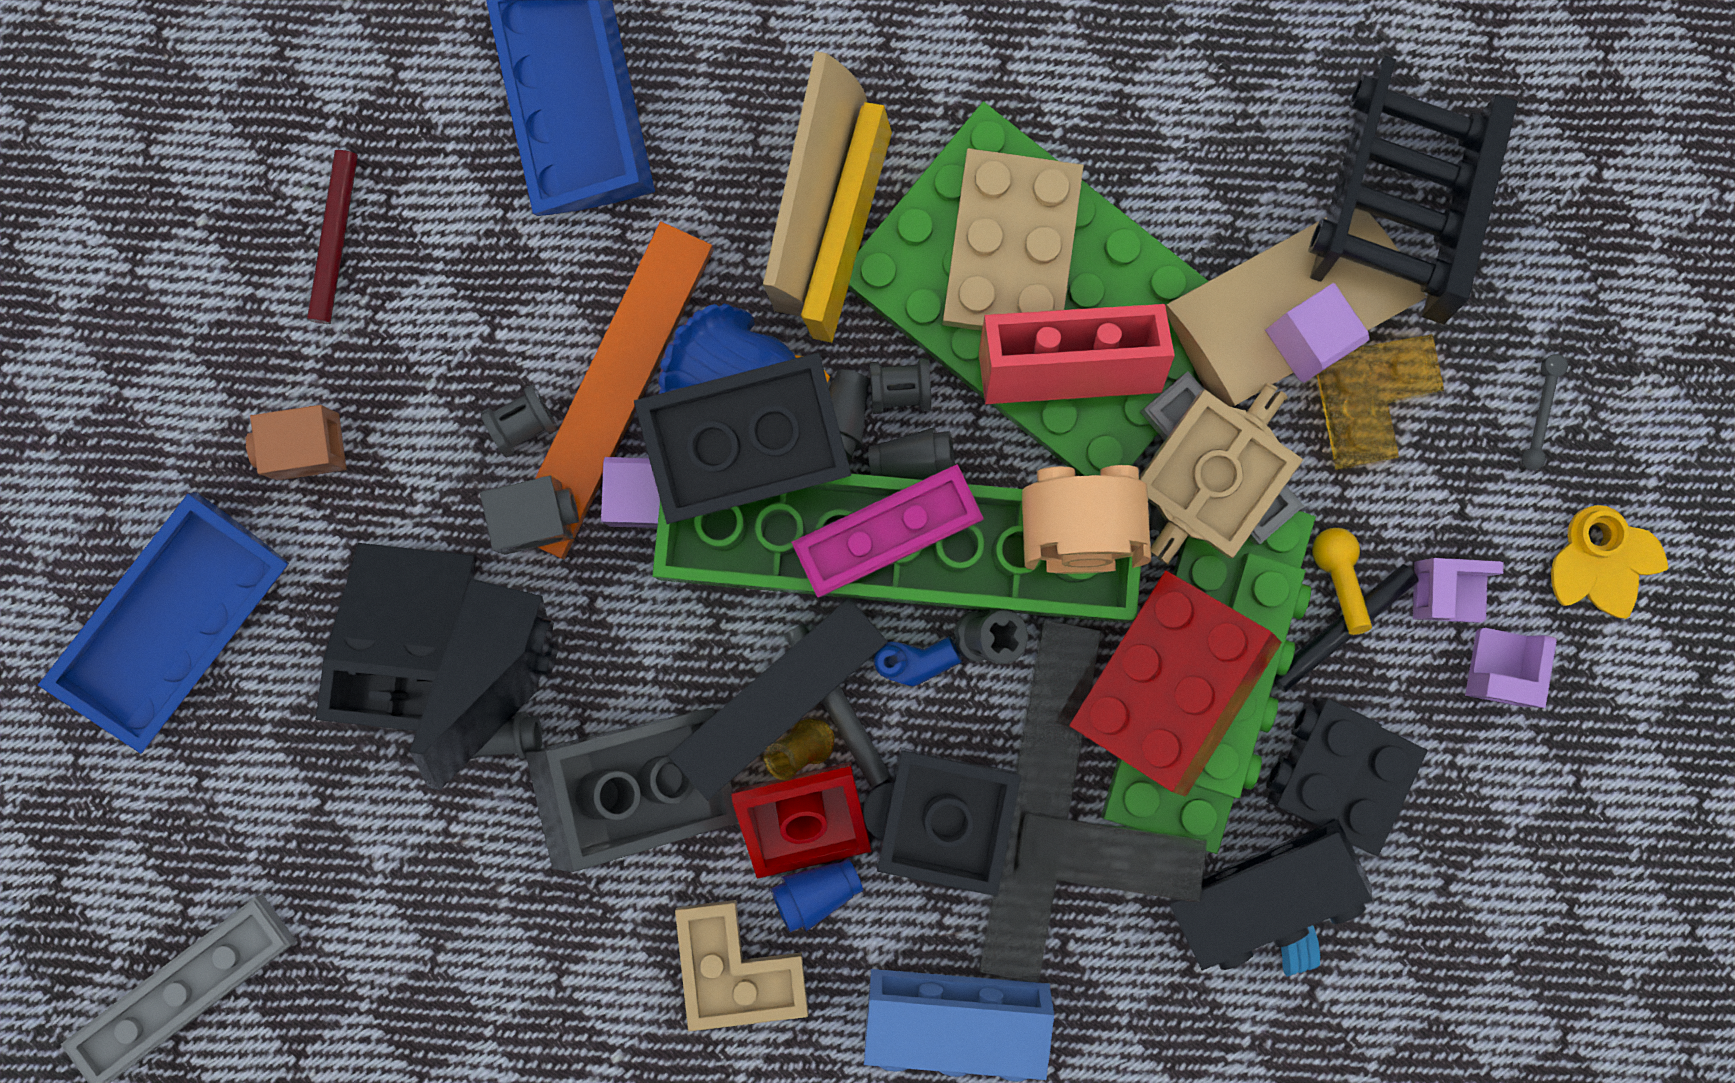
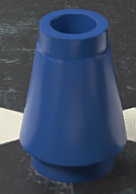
M849 859L840 863L836 862L782 876V883L770 888L776 907L790 933L801 927L807 932L851 900L854 895L863 892L859 876Z

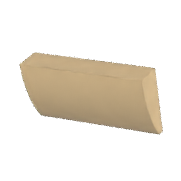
M815 51L763 281V286L774 311L800 317L861 106H864V102H867L866 94L853 74L840 62L824 52Z
M1354 209L1348 234L1399 251L1370 213ZM1318 221L1166 304L1165 307L1167 317L1205 390L1229 407H1232L1262 391L1266 383L1273 385L1294 373L1265 330L1288 311L1316 293L1335 283L1368 331L1427 298L1425 293L1421 292V286L1342 257L1337 260L1321 282L1311 279L1310 276L1316 255L1309 253L1308 249L1313 233L1319 223Z

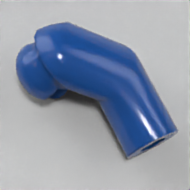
M950 636L925 649L900 642H888L874 655V665L881 676L909 686L919 685L963 662Z

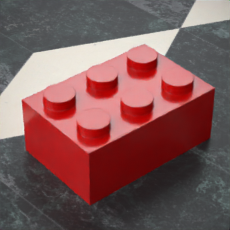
M1165 570L1069 726L1169 791L1186 797L1282 642L1273 632Z

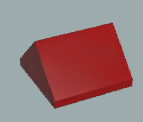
M851 762L740 787L731 794L735 813L757 879L872 852Z

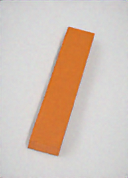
M662 221L657 226L535 477L537 479L551 475L561 482L562 489L571 488L579 516V522L570 524L574 539L603 481L604 457L615 456L636 413L634 400L643 398L714 251L713 245ZM574 539L538 548L565 560Z

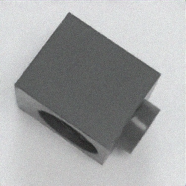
M551 475L480 492L492 551L507 555L574 539L570 524L579 522L574 494L571 488L562 489L561 482Z

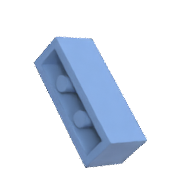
M871 969L865 1030L864 1065L879 1066L884 1070L893 1072L906 1069L939 1071L942 1074L953 1077L967 1074L999 1076L1013 1082L1027 1079L1047 1080L1054 1022L1050 984Z

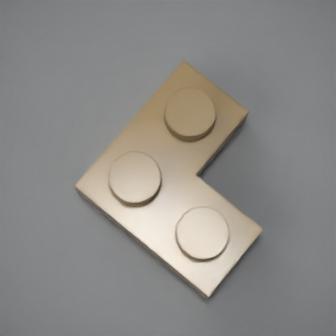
M736 900L676 908L675 915L688 1032L808 1017L809 1011L802 952L743 959Z

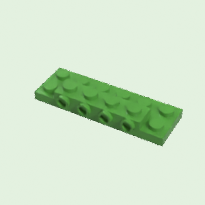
M1298 511L1260 545H1254L1247 538L1234 558H1227L1204 540L1189 536L1181 545L1173 575L1273 632L1282 643L1186 797L1169 791L1118 758L1101 818L1218 855L1234 797L1240 799L1243 788L1252 790L1260 774L1262 757L1254 754L1253 751L1259 731L1268 733L1277 715L1278 699L1270 697L1275 675L1285 676L1293 660L1295 643L1286 640L1292 618L1300 620L1304 616L1311 597V586L1302 584L1306 570L1301 569L1316 516Z

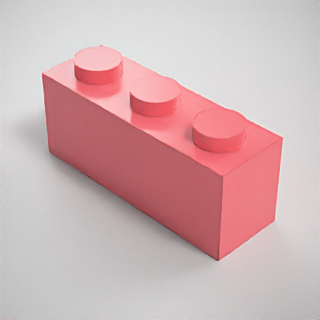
M1165 304L984 315L978 353L985 404L1162 393L1175 356Z

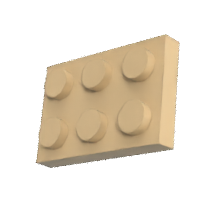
M967 148L942 325L982 331L984 315L1064 310L1083 164Z

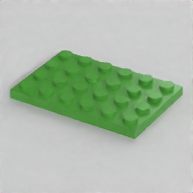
M983 101L857 252L848 290L984 399L978 354L982 331L942 325L967 148L1058 160ZM1083 180L1081 181L1064 310L1153 304L1166 305L1208 282L1207 279ZM1169 319L1168 323L1175 356L1162 392L1188 371L1200 383V379ZM1161 393L991 405L1067 467L1074 468L1078 476L1100 475V470L1105 467L1116 465L1132 466L1158 434L1140 411Z

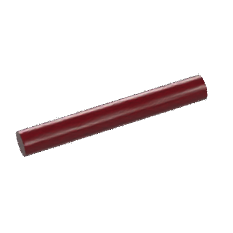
M346 150L334 151L307 320L320 324H331L358 155Z

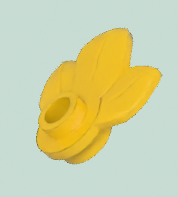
M1595 505L1580 510L1570 521L1567 534L1569 543L1553 559L1551 583L1554 595L1563 606L1572 605L1587 595L1588 599L1599 610L1616 618L1626 619L1630 617L1637 600L1639 575H1652L1666 571L1668 569V562L1660 541L1650 531L1628 526L1623 516L1611 507ZM1592 525L1598 526L1603 533V539L1599 545L1593 544L1590 540L1589 529Z

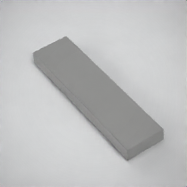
M259 895L60 1045L88 1083H111L297 941L264 895Z

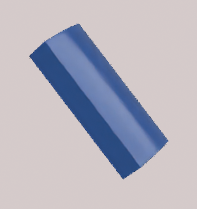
M486 0L533 214L545 216L579 211L654 193L655 188L613 1Z
M197 492L188 493L43 677L38 686L142 754L289 563L252 532Z

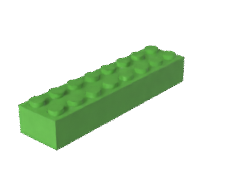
M851 474V476L670 524H666L660 501L652 577L660 581L816 595L791 542L922 480ZM967 484L984 518L983 521L824 595L987 611L1007 610L1020 614L1128 623L1133 622L1137 617L1141 566L1132 568L1131 556L1115 559L1116 571L1085 574L1048 573L1045 560H1040L1034 570L1027 569L1024 564L1023 489Z

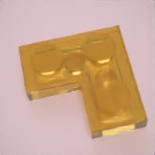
M1433 334L1358 347L1317 374L1335 469L1352 468L1399 458L1388 403L1435 395L1444 391Z

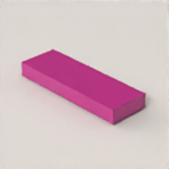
M958 464L791 543L817 598H820L983 521L984 518Z

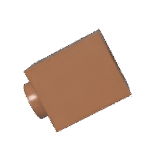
M315 405L250 415L252 433H248L246 436V450L251 465L257 468L259 475L279 481L347 470L339 413L323 405Z

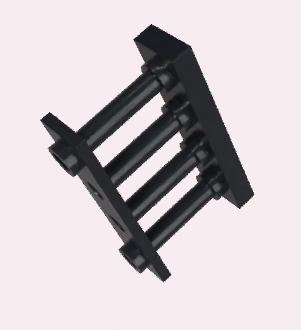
M1385 55L1372 76L1365 74L1361 76L1352 95L1350 108L1357 110V114L1327 219L1322 218L1319 221L1310 241L1308 252L1316 255L1310 278L1321 282L1340 257L1421 285V292L1428 294L1422 317L1445 325L1470 298L1518 101L1495 94L1480 114L1473 112L1469 117L1389 90L1388 87L1396 59ZM1381 113L1459 139L1458 145L1465 148L1462 160L1457 164H1453L1376 137L1375 134ZM1368 160L1445 186L1446 193L1453 196L1450 209L1448 208L1442 213L1362 185ZM1356 208L1434 235V242L1440 244L1437 258L1428 262L1348 234L1354 209Z

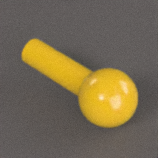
M1326 529L1314 540L1312 546L1314 561L1322 570L1331 574L1349 634L1365 633L1372 629V624L1354 570V565L1357 563L1360 555L1358 540L1346 529Z

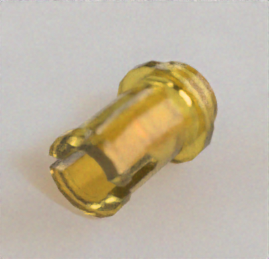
M808 718L799 721L794 725L790 735L772 743L766 748L765 751L769 752V754L764 755L766 768L775 778L788 780L808 764L822 763L832 753L835 741L833 731L821 720Z

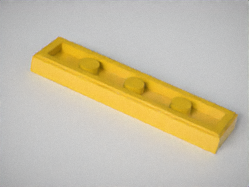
M864 102V106H861L801 313V317L810 335L816 340L832 343L856 255L860 248L892 135L884 105Z

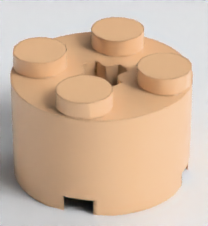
M1130 465L1109 466L1102 468L1100 475L1075 476V469L1071 467H1048L1038 470L1037 482L1022 490L1024 564L1027 569L1034 570L1040 560H1045L1048 573L1085 574L1116 571L1115 559L1132 556V568L1151 562L1147 484L1139 480L1138 467Z

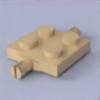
M1266 383L1248 411L1229 407L1205 389L1199 392L1139 476V480L1147 484L1148 501L1156 506L1164 519L1168 521L1151 545V555L1158 557V560L1169 565L1170 560L1189 536L1204 540L1227 558L1235 557L1304 460L1281 444L1267 426L1282 403L1288 398L1283 391L1276 392L1278 389L1276 386Z

